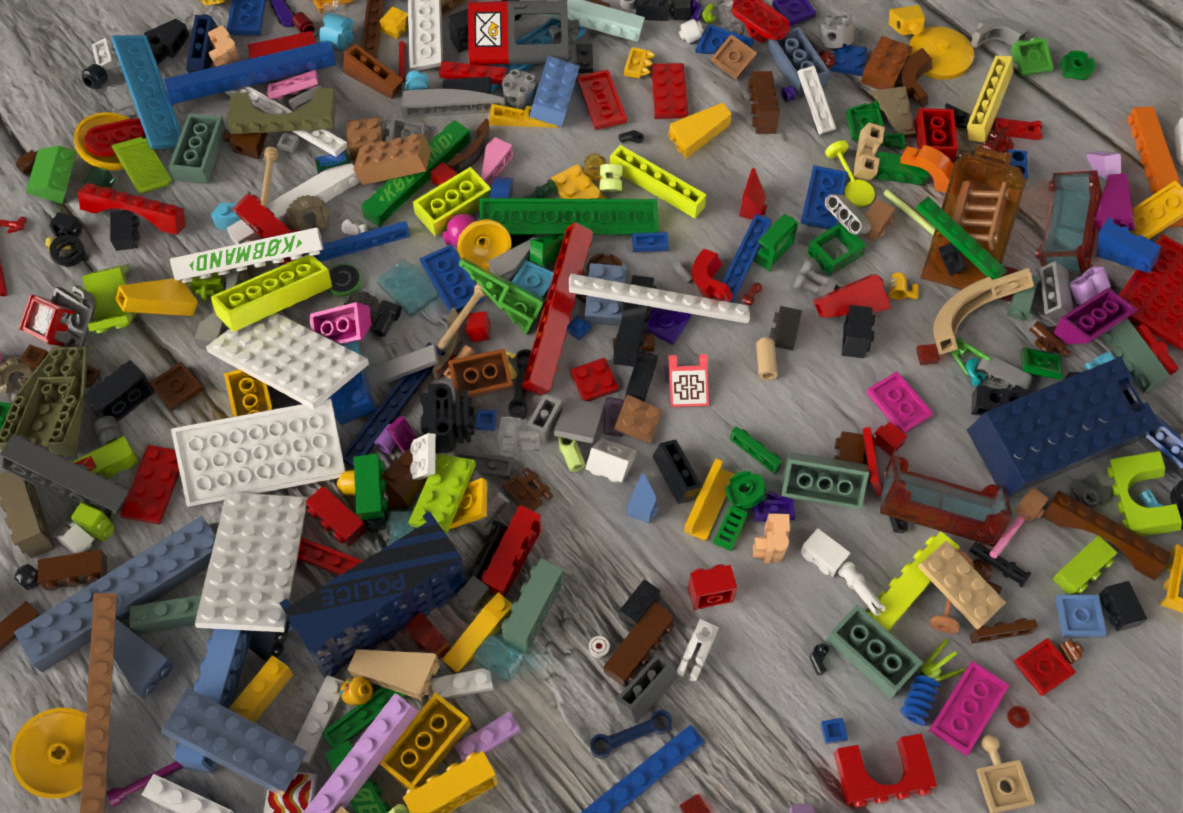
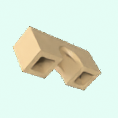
M868 123L860 131L853 170L854 178L869 182L877 175L880 158H876L875 154L883 142L885 127Z

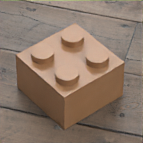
M380 118L346 121L347 145L351 161L356 160L360 147L384 141Z

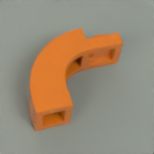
M923 145L922 149L907 146L900 158L902 164L920 167L930 173L934 179L935 191L952 194L958 183L957 170L951 160L942 152L927 145Z

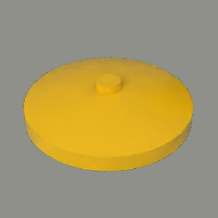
M940 26L924 28L919 35H913L909 42V46L913 47L910 56L923 48L932 58V69L923 75L939 80L954 79L965 74L972 65L974 49L970 45L971 42L963 34L954 29Z
M111 112L96 113L84 118L77 125L74 132V146L77 153L83 160L97 168L113 171L124 170L117 155L99 157L90 153L85 147L84 137L92 127L131 118Z
M53 708L35 715L22 726L13 741L10 761L15 778L25 790L35 796L46 799H62L81 792L86 713L73 708Z

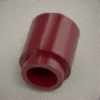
M298 12L293 16L292 24L300 33L314 32V23L305 13Z

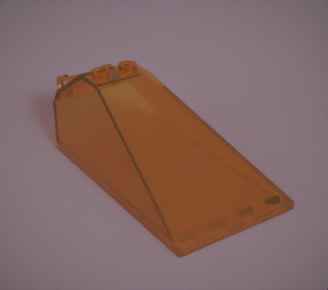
M977 144L974 156L964 153L955 161L941 208L953 219L963 181H970L971 188H974V190L1000 191L1002 182H1006L1007 189H1010V199L1006 200L999 229V243L995 245L994 251H990L987 241H977L1002 265L1027 179L1024 178L1019 167L1009 165L1012 153H1001L982 148V145ZM980 155L1003 160L1004 163L980 158ZM974 197L970 200V204L997 205L998 198ZM995 212L967 213L966 218L993 220ZM966 226L963 229L969 234H989L991 227ZM935 228L920 279L962 290L977 281L987 278L963 253L967 270L950 276L938 249L949 242Z

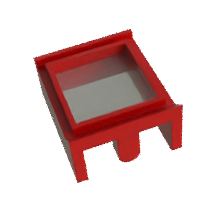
M30 294L19 330L47 342V344L64 346V342L54 338L56 331H67L68 325L60 322L62 314L75 315L76 311L46 297Z

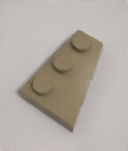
M906 87L872 91V96L877 99L880 104L879 107L886 114L895 133H904V137L914 136L916 130Z

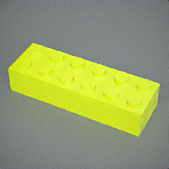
M307 254L302 258L211 296L216 315L234 332L287 307H291L298 302L307 300L318 293H322L331 288L332 284L329 269L314 256Z

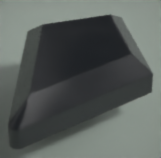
M946 103L945 109L954 110L955 127L966 129L969 113Z

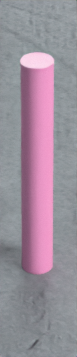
M1018 516L990 552L992 558H997L1023 524V517Z

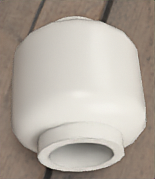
M695 19L682 23L681 31H679L681 40H685L688 44L701 39L704 33L700 21Z

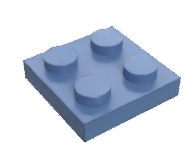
M1057 595L1055 597L1062 637H1104L1107 635L1099 595Z

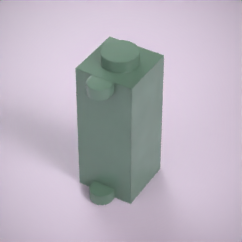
M1032 275L1034 287L1013 293L1007 316L1023 321L1026 318H1033V313L1030 312L1036 287H1041V281L1038 280L1039 276Z

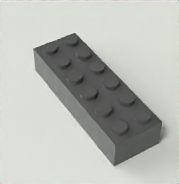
M13 434L0 453L1 469L76 506H79L81 502L103 511L112 523L124 505L129 492L123 485L119 483L114 484L108 481L105 476L99 473L94 474L88 471L87 467L81 464L76 465L70 462L67 457L50 452L43 445L31 443V440L23 435L17 436Z

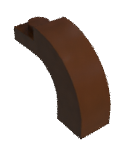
M923 48L913 53L907 59L901 73L902 87H906L908 99L913 98L916 104L919 103L922 108L928 105V94L918 84L917 80L921 75L932 69V58Z

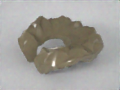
M306 195L297 197V200H293V203L289 204V208L286 210V224L292 230L294 228L301 231L310 229L302 218L306 211H312L316 215L315 227L319 228L320 232L327 230L329 226L330 209L327 208L325 202L320 200L318 196Z
M11 357L6 362H2L0 364V393H12L15 389L9 381L12 374L16 372L24 374V378L18 379L22 387L36 369L21 362V357Z

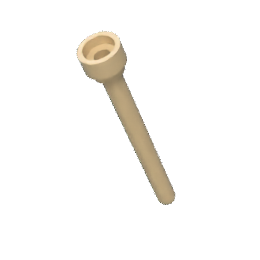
M267 147L264 151V158L267 162L260 204L265 208L268 205L273 163L278 159L279 154L275 147Z
M478 283L474 287V295L438 343L437 347L440 350L445 348L478 300L487 296L482 290L483 287Z

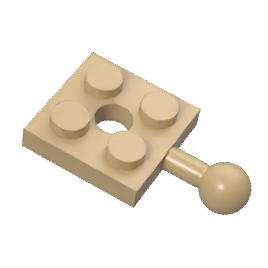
M994 735L984 736L981 744L983 749L989 752L993 765L978 768L976 772L990 813H1001L1035 805L1021 761L1016 760L1002 763L997 751L1000 746L998 738ZM1001 781H1005L1010 785V793L1001 790Z

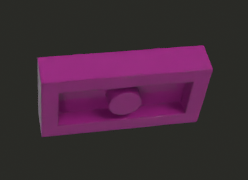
M401 416L387 428V431L403 453L411 449L413 440L418 438L406 419Z

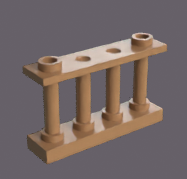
M963 181L953 220L962 228L966 226L991 227L989 234H969L975 241H987L990 251H994L995 245L999 243V229L1006 200L1010 199V189H1007L1006 182H1002L1000 191L974 190V188H971L970 181ZM974 197L998 198L997 205L970 204V200ZM995 212L993 220L966 218L967 213Z

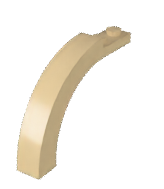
M1027 268L994 280L987 277L969 285L950 298L936 316L933 327L939 355L958 349L955 340L957 329L972 311L995 299L1034 287L1030 269Z

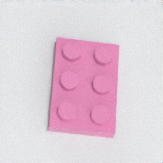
M316 70L269 84L267 91L269 99L279 100L286 94L294 95L299 93L301 89L306 88L310 90L316 87L318 84V73Z

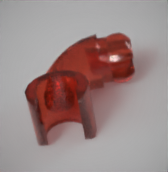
M754 283L748 294L745 293L741 301L751 306L755 300L753 297L757 293H761L762 285Z

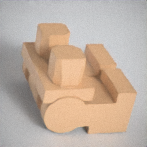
M223 25L208 32L214 49L209 52L211 59L214 61V67L240 61L235 43Z
M768 514L764 527V535L766 536L755 537L752 546L753 558H763L765 564H770V561L777 563L783 560L789 545V514Z

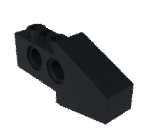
M173 19L144 33L148 39L157 66L167 56L174 58L190 36L186 24L177 19Z
M985 385L977 386L972 394L971 415L982 416L989 410L1032 392L1018 385H1015L1012 391L1005 388H990Z

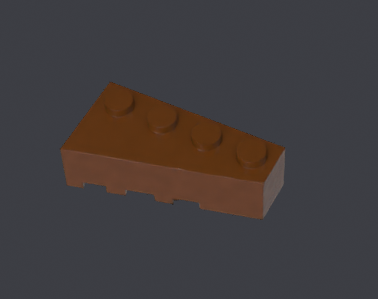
M752 71V76L748 79V88H751L749 100L753 103L751 104V114H754V117H752V127H755L756 134H776L780 108H778V98L776 99L777 92L774 89L775 83L772 71Z

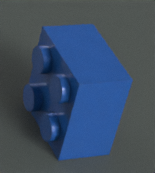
M362 371L329 397V399H332L335 418L341 425L374 413L377 410L368 379Z

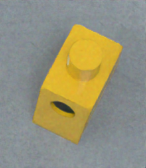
M920 5L890 9L888 25L900 35H919L924 29L925 16Z

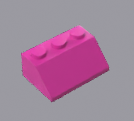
M358 302L309 314L311 330L340 345L363 340L371 325L369 306Z

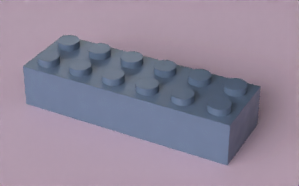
M190 688L186 689L161 731L162 734L279 796H282L287 790L307 753L304 749Z

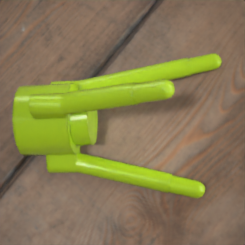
M945 639L921 665V669L918 672L920 675L940 682L964 673L966 668L939 675L942 673L940 667L957 655V651H954L937 664L935 662L931 663L949 642V639Z

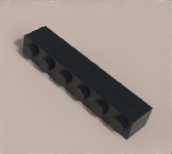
M632 275L631 285L657 289V286L654 285L653 277ZM625 303L613 350V364L636 367L637 360H641L642 348L640 347H644L645 335L643 334H647L648 323L646 321H650L651 310L649 308L653 309V307Z

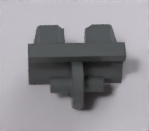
M568 18V43L572 45L575 43V37L579 34V22L576 19L571 21ZM556 25L549 27L552 44H560L562 41L561 27L558 28Z

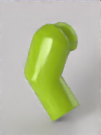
M708 3L702 12L705 22L709 24L713 23L716 19V16H713L712 13L715 8L712 3Z

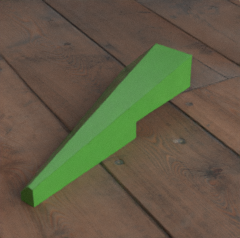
M464 258L461 259L459 266L469 273L472 280H475L483 287L482 290L501 310H504L511 318L510 320L516 323L522 329V332L527 335L540 316L546 299Z

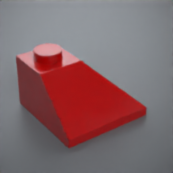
M755 168L751 169L743 193L739 215L740 217L753 220L755 214L765 215L768 206L765 205L766 196Z

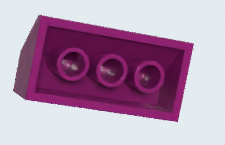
M1107 288L1062 316L1054 334L1067 344L1090 343L1136 313L1138 309Z

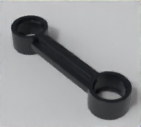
M528 349L520 350L516 355V364L519 369L515 395L508 405L509 415L514 420H522L528 414L525 401L527 390L521 387L527 364L519 361L522 357H530L531 350ZM517 405L525 408L521 413H514L511 409Z

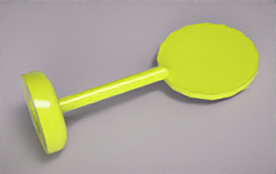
M846 140L837 141L826 149L825 154L829 159L839 157L845 171L848 172L847 174L851 181L844 188V196L856 207H866L874 200V189L864 180H855L843 157L849 145Z

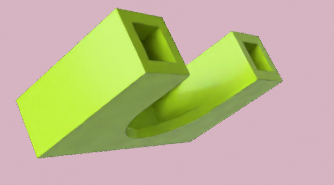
M1160 451L1110 459V467H1107V474L1109 479H1113L1114 482L1112 492L1114 496H1118L1119 502L1116 504L1118 513L1123 514L1122 526L1142 537L1180 531L1182 521L1177 504L1147 508L1135 503L1128 493L1131 486L1139 481L1164 477L1165 466Z

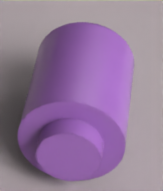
M391 424L385 427L374 442L375 446L386 454H390L397 445L387 431Z

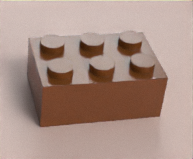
M881 36L864 69L861 83L879 90L895 88L901 77L902 68L910 57L913 47Z
M504 348L448 361L454 392L460 391L461 401L464 400L463 390H467L468 398H475L513 388Z

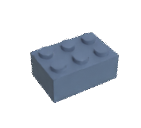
M590 263L589 277L626 283L627 266ZM587 295L585 321L588 323L620 326L624 302Z

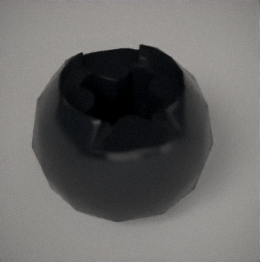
M385 510V517L376 518L375 520H363L365 526L373 531L384 528L388 522L387 511Z
M26 564L17 569L14 580L26 590H31L39 586L37 583L38 571L34 567Z

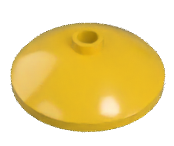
M489 219L478 220L468 225L460 234L457 243V250L461 259L464 258L486 270H489V260L511 249V238L507 229L501 223Z

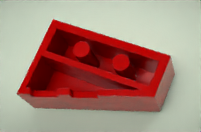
M246 194L231 209L261 239L293 233L282 221L274 216L275 214L269 208L261 205V200L254 194L252 196Z

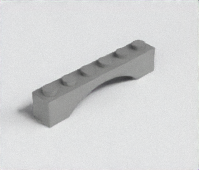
M251 265L247 266V270L238 272L236 268L230 269L229 274H226V290L247 280L248 268H251ZM214 311L199 323L194 340L199 349H206L207 345L230 328Z

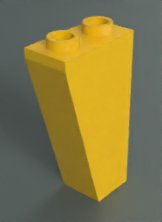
M722 102L670 123L669 139L676 144L678 152L682 153L686 159L730 125L732 114Z
M175 278L119 285L115 297L123 312L194 316L198 306V301L185 283H181V280L175 281Z

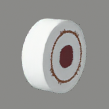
M596 636L590 640L589 652L593 657L604 658L608 655L610 644L605 637Z

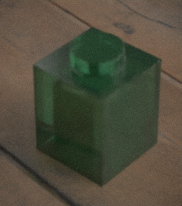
M97 166L93 167L83 181L85 185L87 183L95 184L103 188H111L115 183L110 171Z

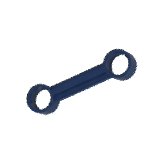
M657 710L648 721L610 736L604 734L595 735L590 742L591 754L595 758L604 759L610 755L612 749L653 732L659 735L666 734L671 728L672 717L665 710ZM660 715L666 717L669 722L668 727L665 729L656 728L653 724L655 717ZM597 740H605L609 744V748L605 753L599 754L594 751L593 743Z

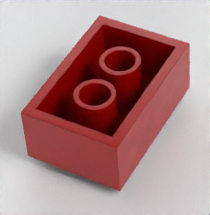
M919 108L915 119L917 148L922 149L923 145L935 148L946 155L953 163L958 151L954 110Z

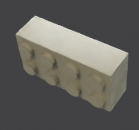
M7 471L0 473V495L2 498L0 505L3 511L7 513L5 521L7 526L12 529L13 534L10 537L15 546L18 545L23 554L26 553L31 558L55 549L35 486Z

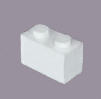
M818 528L803 544L800 552L808 562H813L822 573L830 575L832 578L838 572L840 566L848 560L850 555L849 551Z

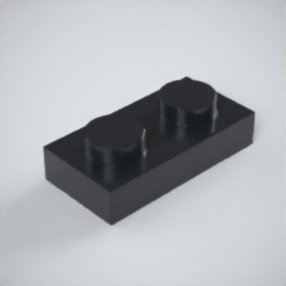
M576 44L577 65L580 66L578 73H593L592 44Z

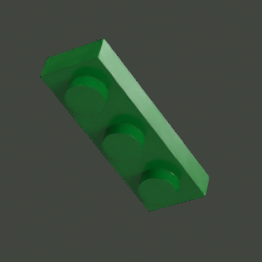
M737 426L731 431L730 441L774 475L780 470L782 461L777 454L771 453L761 442L751 438L747 431Z

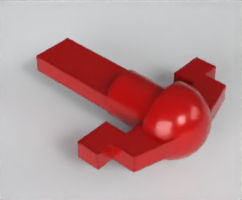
M22 216L17 221L0 220V226L10 227L7 231L9 234L12 232L16 233L25 228L26 219Z

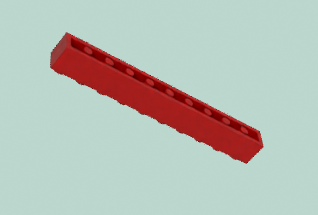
M576 222L566 228L521 385L522 388L539 396L550 392L553 387L552 380L558 369L557 362L562 354L561 347L567 336L566 329L571 321V311L576 304L575 296L577 293L569 292L570 274L583 276V267L588 259V249L593 241L591 239L593 231Z

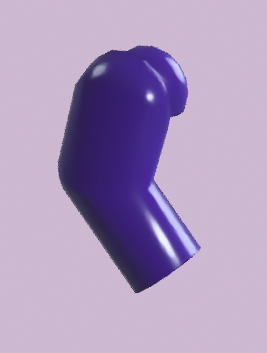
M690 0L691 11L693 12L691 19L699 21L703 8L696 0Z

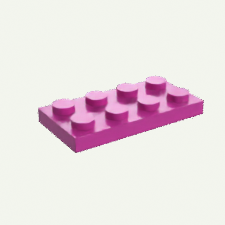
M971 661L928 731L963 755L968 756L1010 685Z

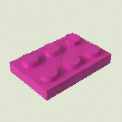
M897 371L866 391L890 422L903 433H907L931 418L934 414Z

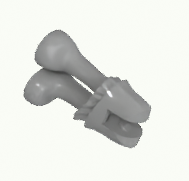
M808 258L805 260L793 284L795 289H807L816 292L815 296L820 297L845 286V284L832 276L829 278L812 270V261ZM807 279H810V280H812V281H815V282L821 284V286H820V285H817V284H815V283H813V282H811V281H809V280H807Z

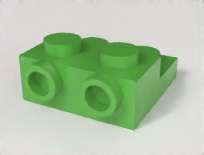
M1039 37L1025 42L1024 40H1019L1010 48L1013 63H1017L1020 77L1051 72L1054 69L1046 38L1039 39Z

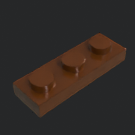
M1027 618L1018 619L1014 623L1003 621L990 627L982 625L979 629L975 628L970 635V640L974 644L1032 634L1038 628L1035 619L1027 620Z

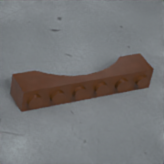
M1059 490L1042 515L1043 518L1059 527L1082 529L1105 538L1126 555L1136 571L1152 580H1155L1167 566L1171 553L1162 547L1157 546Z

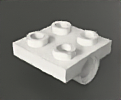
M427 433L413 440L411 444L413 462L410 466V472L413 474L412 480H421L435 474V460L437 458L435 453V434Z

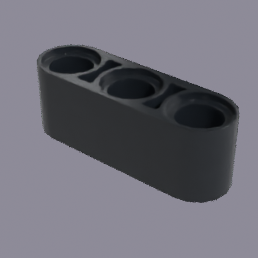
M642 352L641 360H637L636 367L633 368L625 397L628 394L645 402L658 355Z

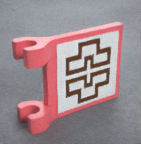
M707 354L698 355L699 366H677V355L668 356L671 407L709 406Z

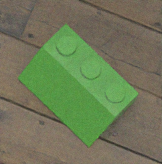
M63 146L38 149L26 193L62 204L77 151Z

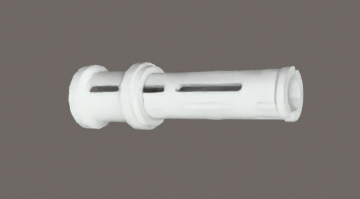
M846 562L838 569V574L840 577L845 578L848 587L859 594L875 616L882 614L878 608L884 612L885 606L865 584L864 576L855 570V565L852 562Z

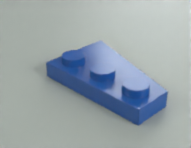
M708 24L696 47V53L715 54L731 34L750 48L753 45L754 39Z

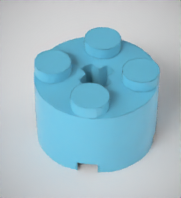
M328 13L323 19V22H325L324 27L320 28V42L329 41L332 48L345 51L347 45L354 40V34H352L354 20L335 13Z

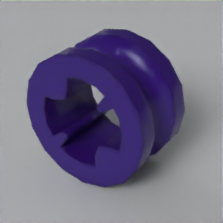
M791 85L781 89V95L785 102L795 100V90Z

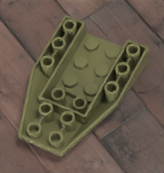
M53 347L14 398L0 431L1 450H3L11 436L15 434L29 438L31 443L47 447L50 452L56 455L76 456L85 402L82 396L86 394L87 347Z

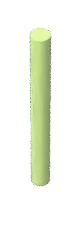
M888 189L885 190L884 196L934 237L940 234L934 226Z

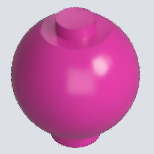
M469 214L454 216L447 224V231L442 232L446 245L452 244L457 248L458 239L462 231L468 225L477 221V219Z

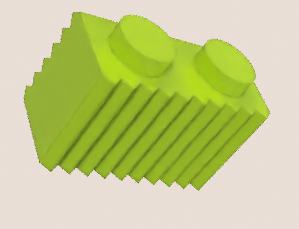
M81 502L71 516V519L79 527L102 543L113 534L115 526L110 519H108L103 511Z

